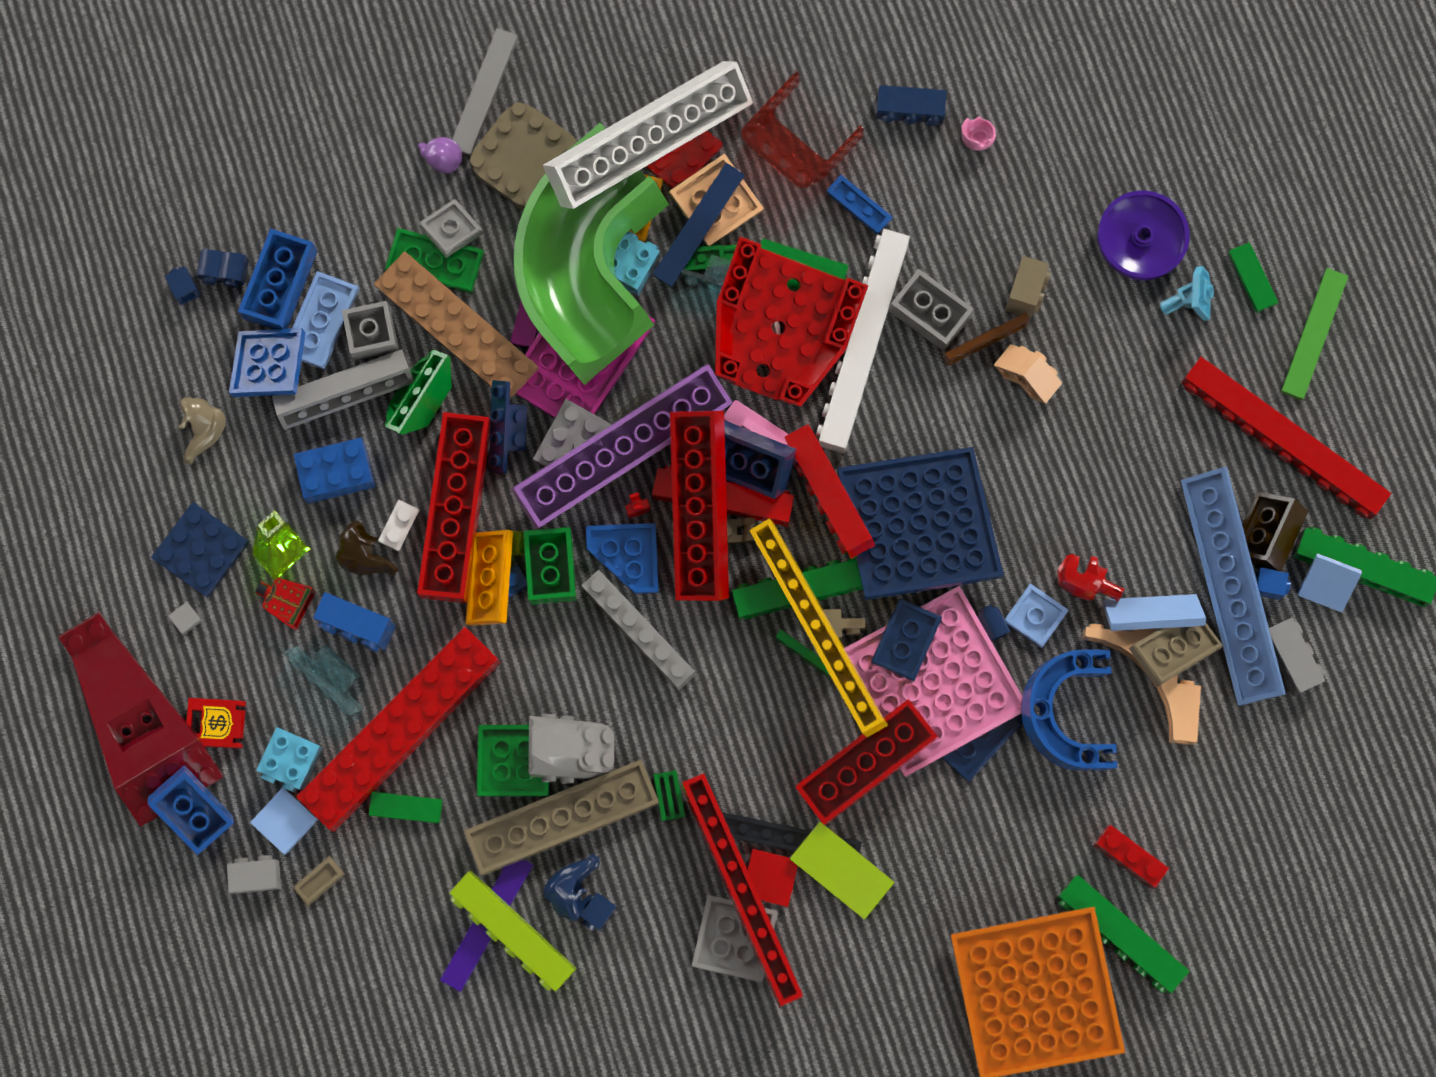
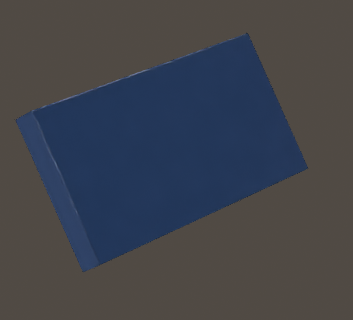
M1022 714L941 758L969 783L1023 724Z

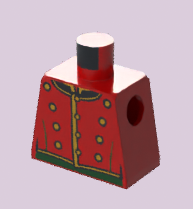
M276 578L272 586L260 582L255 594L265 598L262 607L294 631H297L316 591L306 585Z

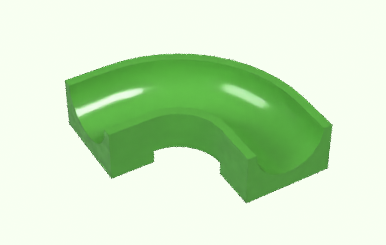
M599 123L571 148L606 128ZM640 170L574 209L560 206L545 173L531 193L518 225L514 248V271L522 304L530 320L541 335L584 385L654 326V323L641 305L617 279L614 269L615 253L625 234L629 230L636 234L669 205L655 181L650 176L646 177Z

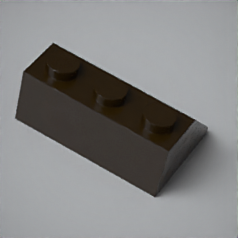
M1257 491L1242 524L1253 565L1259 568L1282 571L1309 512L1295 498Z

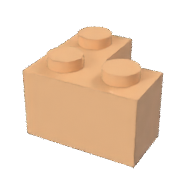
M1010 344L994 364L1004 379L1020 384L1031 399L1045 404L1062 384L1061 380L1057 377V371L1047 364L1046 357L1038 351H1035V353L1029 351L1024 346L1017 347Z

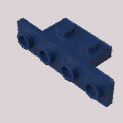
M493 380L491 389L489 472L506 474L508 451L526 450L527 404H510V382Z

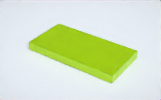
M819 821L790 857L794 863L864 920L895 883L826 825H823L821 821Z

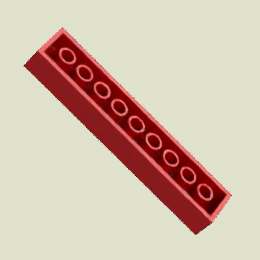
M464 627L296 797L330 831L335 832L372 792L501 663L500 660Z

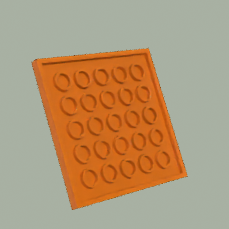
M1094 907L951 934L980 1077H999L1125 1053Z

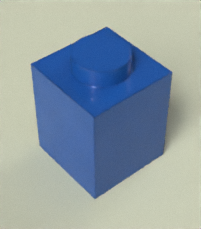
M1266 568L1257 570L1255 577L1260 596L1280 600L1285 594L1288 595L1291 581L1288 580L1289 573Z

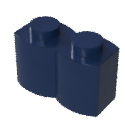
M201 249L196 275L206 285L224 283V286L229 288L244 286L249 259L246 255L240 253Z

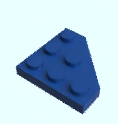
M656 523L586 526L587 551L635 594L659 593Z

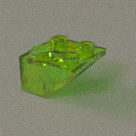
M275 510L257 525L252 553L274 580L310 550L294 529Z

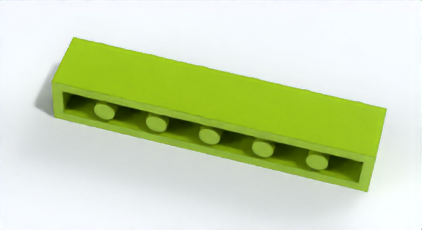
M468 871L449 892L453 896L450 900L458 908H466L470 912L468 917L477 925L482 923L488 929L486 931L487 935L495 942L499 939L505 945L503 949L512 958L517 956L523 961L521 966L531 975L535 972L541 978L539 983L548 991L553 989L556 992L576 970V967L472 871Z

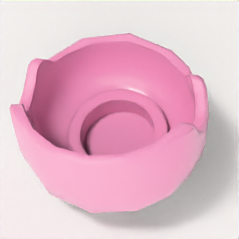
M977 117L974 120L967 118L961 126L962 141L966 147L972 150L987 149L995 141V127L990 121L981 117Z

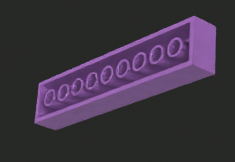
M707 364L511 488V491L534 527L540 528L671 443L670 412L720 411L733 403L711 367Z

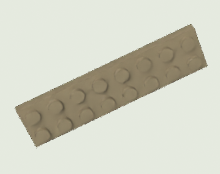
M641 759L464 830L480 875L484 876L657 806L659 801Z

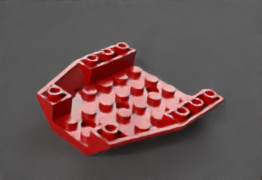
M740 236L716 301L715 375L735 386L772 400L801 407L846 350L869 285L848 277L846 279L838 278L761 248L762 244ZM790 279H795L799 283V289L795 292L790 291L787 287V282ZM778 321L783 324L784 331L782 334H775L772 331V324ZM761 364L767 366L769 370L766 377H760L757 374V367Z

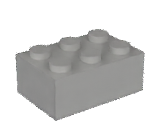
M918 269L893 300L889 312L942 351H945L969 321L974 309Z

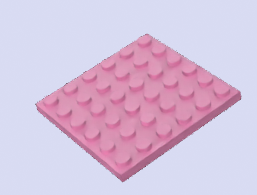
M960 586L921 606L925 610L942 616V620L914 682L871 664L887 625L845 647L848 656L883 718L907 699H910L939 736L938 740L900 768L904 777L1022 714V695Z

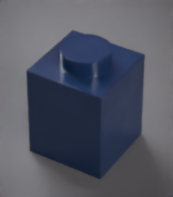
M186 266L173 268L169 274L165 275L175 299L181 306L201 296Z
M597 892L580 915L584 918L582 924L592 931L596 928L601 931L617 909V906Z

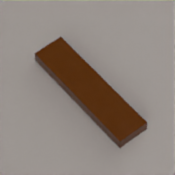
M1027 313L946 352L943 358L946 366H950L1026 328L1030 320Z

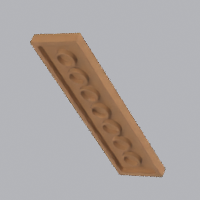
M405 251L374 283V286L491 388L493 380L509 381L510 399L539 369L533 361Z

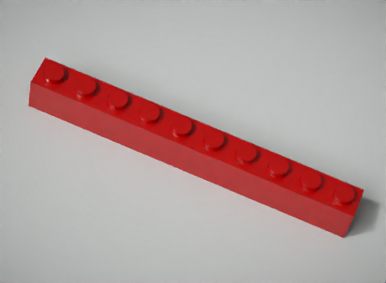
M1202 356L1181 382L1188 393L1196 394L1202 398L1203 403L1209 408H1216L1222 413L1221 415L1229 422L1234 421L1245 434L1253 435L1259 439V443L1263 447L1277 452L1281 460L1295 465L1302 475L1313 478L1321 489L1331 491L1336 495V499L1345 505L1349 504L1360 517L1372 519L1392 494Z
M700 774L682 782L681 788L778 1007L781 1008L803 997L802 991L705 774Z

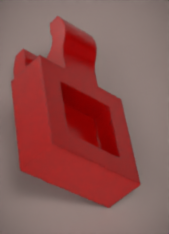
M638 492L629 495L631 501H629V505L625 506L629 519L651 512L648 500H642Z

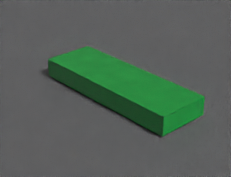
M1250 242L1229 250L1228 255L1255 312L1258 313L1277 305L1279 302Z
M780 630L775 637L777 642L831 681L833 680L818 655L785 631Z
M372 792L369 816L440 824L443 800Z

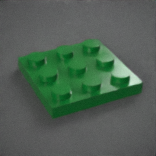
M478 725V797H549V782H542V778L531 777L529 774V725Z

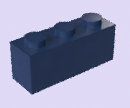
M879 85L876 119H881L884 122L898 120L907 124L925 122L931 126L943 124L947 90Z

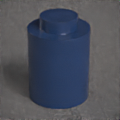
M991 604L979 610L980 615L977 617L991 642L1010 633L998 607L993 608Z

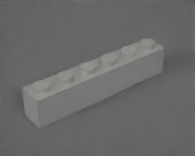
M399 350L299 386L297 394L274 395L272 399L278 419L283 429L286 430L413 384L414 380L404 352Z
M599 570L581 585L583 591L678 691L695 676V671Z

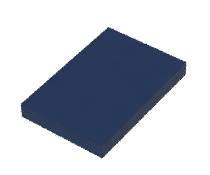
M899 598L871 664L914 682L942 620V616Z

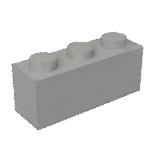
M1290 618L1269 628L1278 665L1294 696L1325 681L1324 670L1320 664H1316L1313 658V649L1309 643H1305L1302 637L1303 631L1298 622H1294L1293 618Z

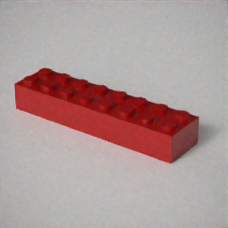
M724 410L670 412L675 600L721 601L729 598Z
M443 412L417 591L421 599L467 604L489 448V417Z

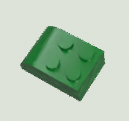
M571 528L523 531L528 600L530 604L577 601Z

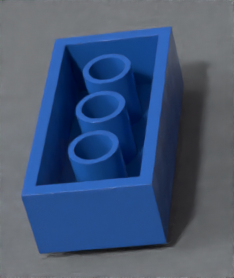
M270 228L238 309V313L244 320L274 330L288 329L318 252L313 242Z

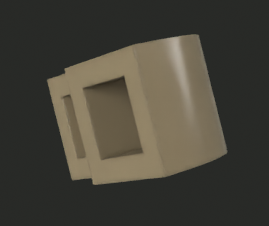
M823 609L840 641L842 632H846V635H860V631L865 630V618L841 619V609Z

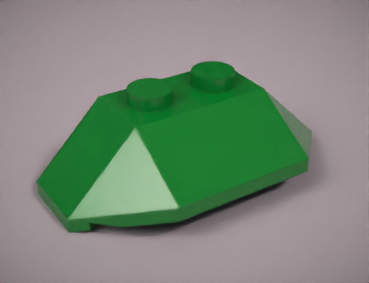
M433 349L429 352L428 356L422 358L410 369L414 382L399 388L388 404L387 421L385 422L387 429L403 435L429 425L452 388L450 356Z

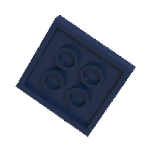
M192 502L150 558L208 598L249 544V541Z

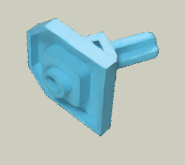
M1198 266L1193 273V282L1177 289L1178 294L1160 303L1164 314H1169L1186 306L1187 308H1193L1203 321L1210 320L1211 298H1213L1214 289L1210 283L1207 270L1203 266Z

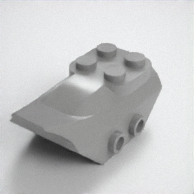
M543 714L542 717L529 716V774L531 777L542 778V782H556V779H560L561 784H572L574 780H591L612 770L614 766V734L609 726L596 722L576 721L574 716H560V719H556L555 714Z

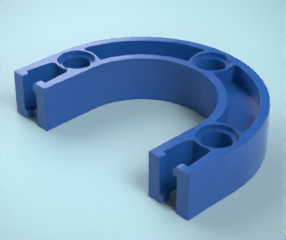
M1074 650L1055 656L1041 664L1031 675L1025 686L1021 704L1025 731L1037 751L1047 760L1060 767L1079 771L1112 770L1118 768L1117 761L1099 762L1098 754L1099 751L1115 754L1116 744H1082L1071 740L1057 726L1052 710L1054 694L1058 686L1066 678L1103 677L1111 674V667L1094 668L1092 666V658L1109 660L1110 650ZM1076 658L1081 661V668L1077 667ZM1034 705L1040 709L1039 716L1034 712ZM1082 752L1087 755L1086 763L1082 760Z

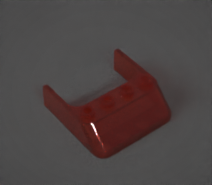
M796 71L744 125L741 130V137L744 143L798 188L804 189L824 179L863 138L864 127L860 125L828 160L819 156L780 123L774 114L782 101L799 85L800 74Z

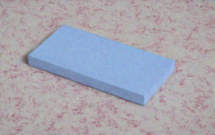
M318 271L316 272L292 329L302 328L306 332L301 362L322 370L326 369L344 327L342 310L352 308L360 290L359 286Z
M1196 594L1121 598L1119 602L1114 599L1103 600V609L1111 631L1206 625V617Z

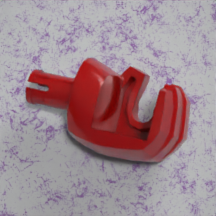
M1070 554L1065 557L1057 569L1058 585L1062 589L1080 599L1093 600L1096 593L1099 594L1100 592L1119 602L1125 588L1106 580L1107 577L1105 575L1108 569L1099 566L1097 557H1090L1087 569L1083 574L1077 571L1080 556Z

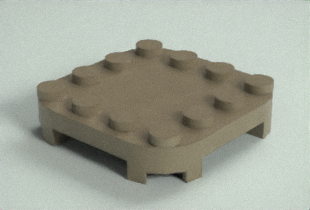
M517 102L502 113L477 144L470 162L476 178L481 183H486L514 203L517 209L523 211L531 193L546 173L543 165L569 150L577 141L568 131L535 108Z

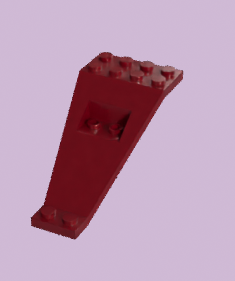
M100 611L59 635L60 641L72 657L114 789L140 827L159 816L148 805V797L184 765L205 787L223 778L222 772L198 736L113 632ZM145 715L151 716V720L144 721L143 717ZM127 727L131 729V732L125 734L122 732V729Z

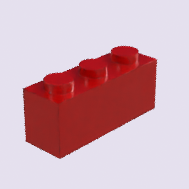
M1111 824L1105 827L1092 845L1150 889L1156 888L1169 870V867Z

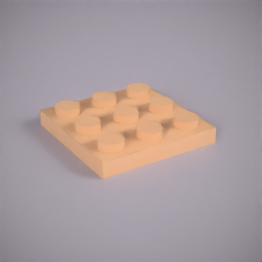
M725 153L669 191V194L687 219L690 218L725 163L733 166ZM743 179L704 237L703 242L706 246L714 245L763 211V206Z

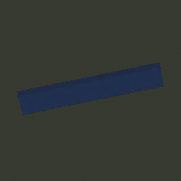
M725 163L652 274L653 277L672 288L745 174Z

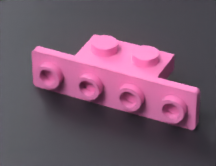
M738 400L733 402L724 415L725 421L787 445L784 437L788 433ZM795 457L793 461V466L798 463Z

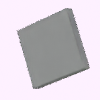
M456 199L419 222L421 230L446 258L483 234L480 226Z

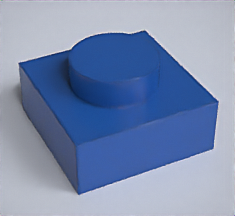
M518 565L510 568L509 597L527 588V580Z

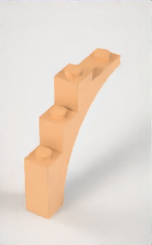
M1090 624L1089 627L1083 630L1082 640L1100 643L1119 651L1133 660L1145 672L1129 648L1157 631V628L1111 631V629H1104L1103 625ZM1177 675L1156 688L1165 706L1169 724V742L1193 745L1197 743L1201 686L1194 685V681L1181 680L1179 684L1177 683Z

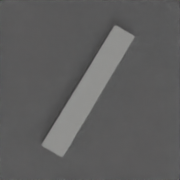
M498 28L495 31L452 139L460 146L464 155L471 157L517 43L518 35Z

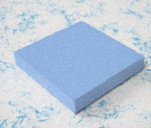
M1317 553L1298 591V596L1343 612L1362 574V570Z
M1029 584L1005 618V622L1009 627L1042 649L1069 610L1032 584Z
M282 788L250 823L286 855L319 819L291 793Z

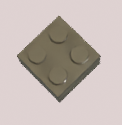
M1022 256L1005 312L1018 316L1027 313L1029 319H1031L1034 312L1038 313L1045 294L1042 292H1045L1051 272L1047 271L1049 263Z

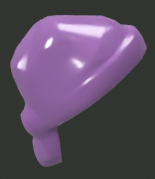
M438 137L428 142V144L418 143L421 157L425 158L426 162L434 170L440 173H450L460 166L462 151L454 140Z

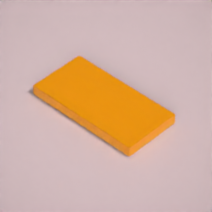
M511 530L476 533L468 590L466 625L506 623L513 531Z

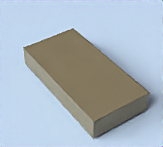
M328 856L299 881L293 889L306 905L310 906L346 874L331 856Z

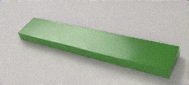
M1326 268L1280 393L1301 401L1304 399L1348 275Z

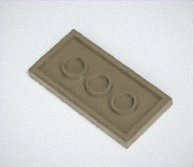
M1206 623L1204 626L1161 628L1133 644L1129 650L1156 687L1220 650L1223 645Z

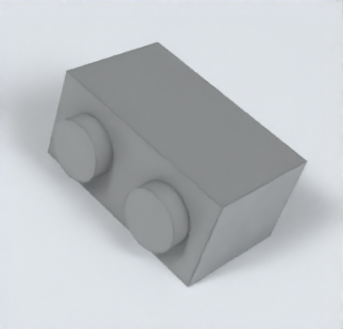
M271 855L259 856L258 861L251 862L248 861V858L234 859V863L227 864L228 891L231 894L281 889L279 860L272 859Z

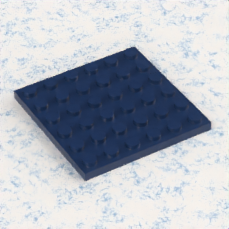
M973 447L837 468V475L876 545L855 556L864 600L1003 578L1002 565Z

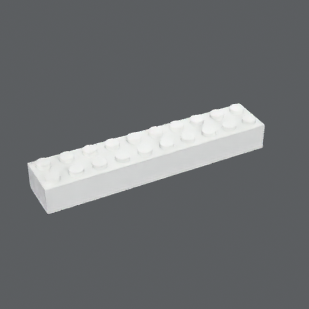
M723 61L545 163L543 168L560 206L576 208L753 104L738 63Z

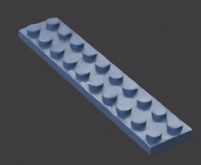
M1222 467L1183 479L1181 483L1238 706L1285 695L1228 469Z

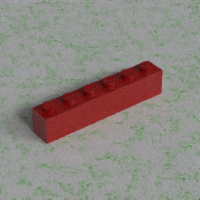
M807 424L786 435L784 438L787 445L796 449L795 459L798 463L794 466L800 477L805 475L808 480L805 486L811 496L816 495L819 500L815 504L821 515L826 513L829 521L825 523L831 534L837 533L840 540L836 541L842 554L847 552L850 559L876 546L810 425Z
M670 466L657 469L652 491V498L654 500L673 503L672 468ZM732 481L726 482L727 514L742 518H755V520L762 522L770 518L774 524L788 527L794 495H790V491L785 490L774 499Z

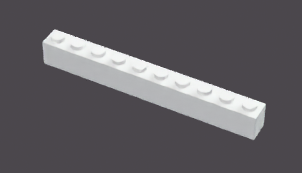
M883 229L882 236L877 235L874 244V248L877 249L876 256L870 257L867 269H870L871 272L869 278L864 277L863 283L869 286L847 348L844 351L843 362L838 361L835 374L839 376L837 383L832 382L828 395L832 396L830 404H825L822 417H826L824 425H819L816 438L819 439L821 447L845 454L910 239L908 235Z

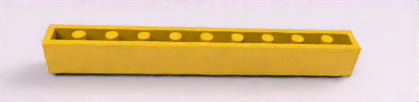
M769 518L749 530L862 733L869 737L888 726L775 524Z

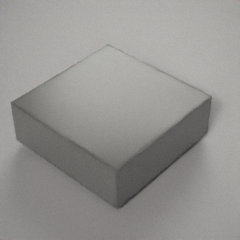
M185 602L168 616L183 635L202 621L188 602Z

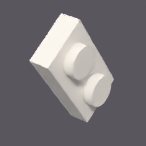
M398 499L378 542L399 552L419 509Z

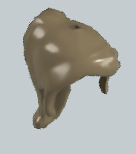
M184 397L180 401L184 418L178 428L185 429L189 422L191 424L194 437L190 441L183 459L184 464L192 465L196 456L207 450L219 439L225 428L226 419L224 413L220 409L212 407L208 401L201 398Z

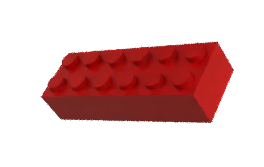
M907 699L884 717L888 726L869 737L862 734L795 786L823 825L829 824L939 739V736L910 699Z

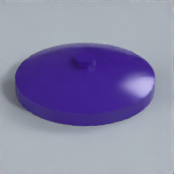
M1145 190L1132 191L1116 198L1104 211L1097 230L1098 246L1107 264L1127 278L1142 281L1158 279L1173 271L1184 258L1190 240L1187 219L1178 205L1160 193Z

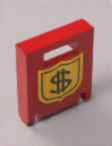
M188 698L186 722L192 729L193 711L202 712L200 734H195L204 747L242 749L243 744L233 743V739H244L246 711L236 710V706L246 707V701Z

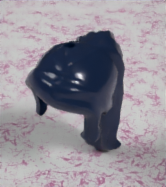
M592 854L582 861L567 865L548 880L544 887L543 895L548 902L552 903L557 915L570 921L579 920L584 907L594 897L593 895H588L584 900H581V895L586 893V889L581 888L580 883L588 874L598 868L600 864L599 856Z

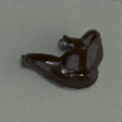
M352 521L340 534L336 560L345 571L357 575L388 573L392 576H395L396 572L399 571L389 560L372 554L370 546H373L374 542H378L380 537L369 535L361 522Z

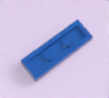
M840 175L826 190L828 196L876 235H879L893 218L843 175Z

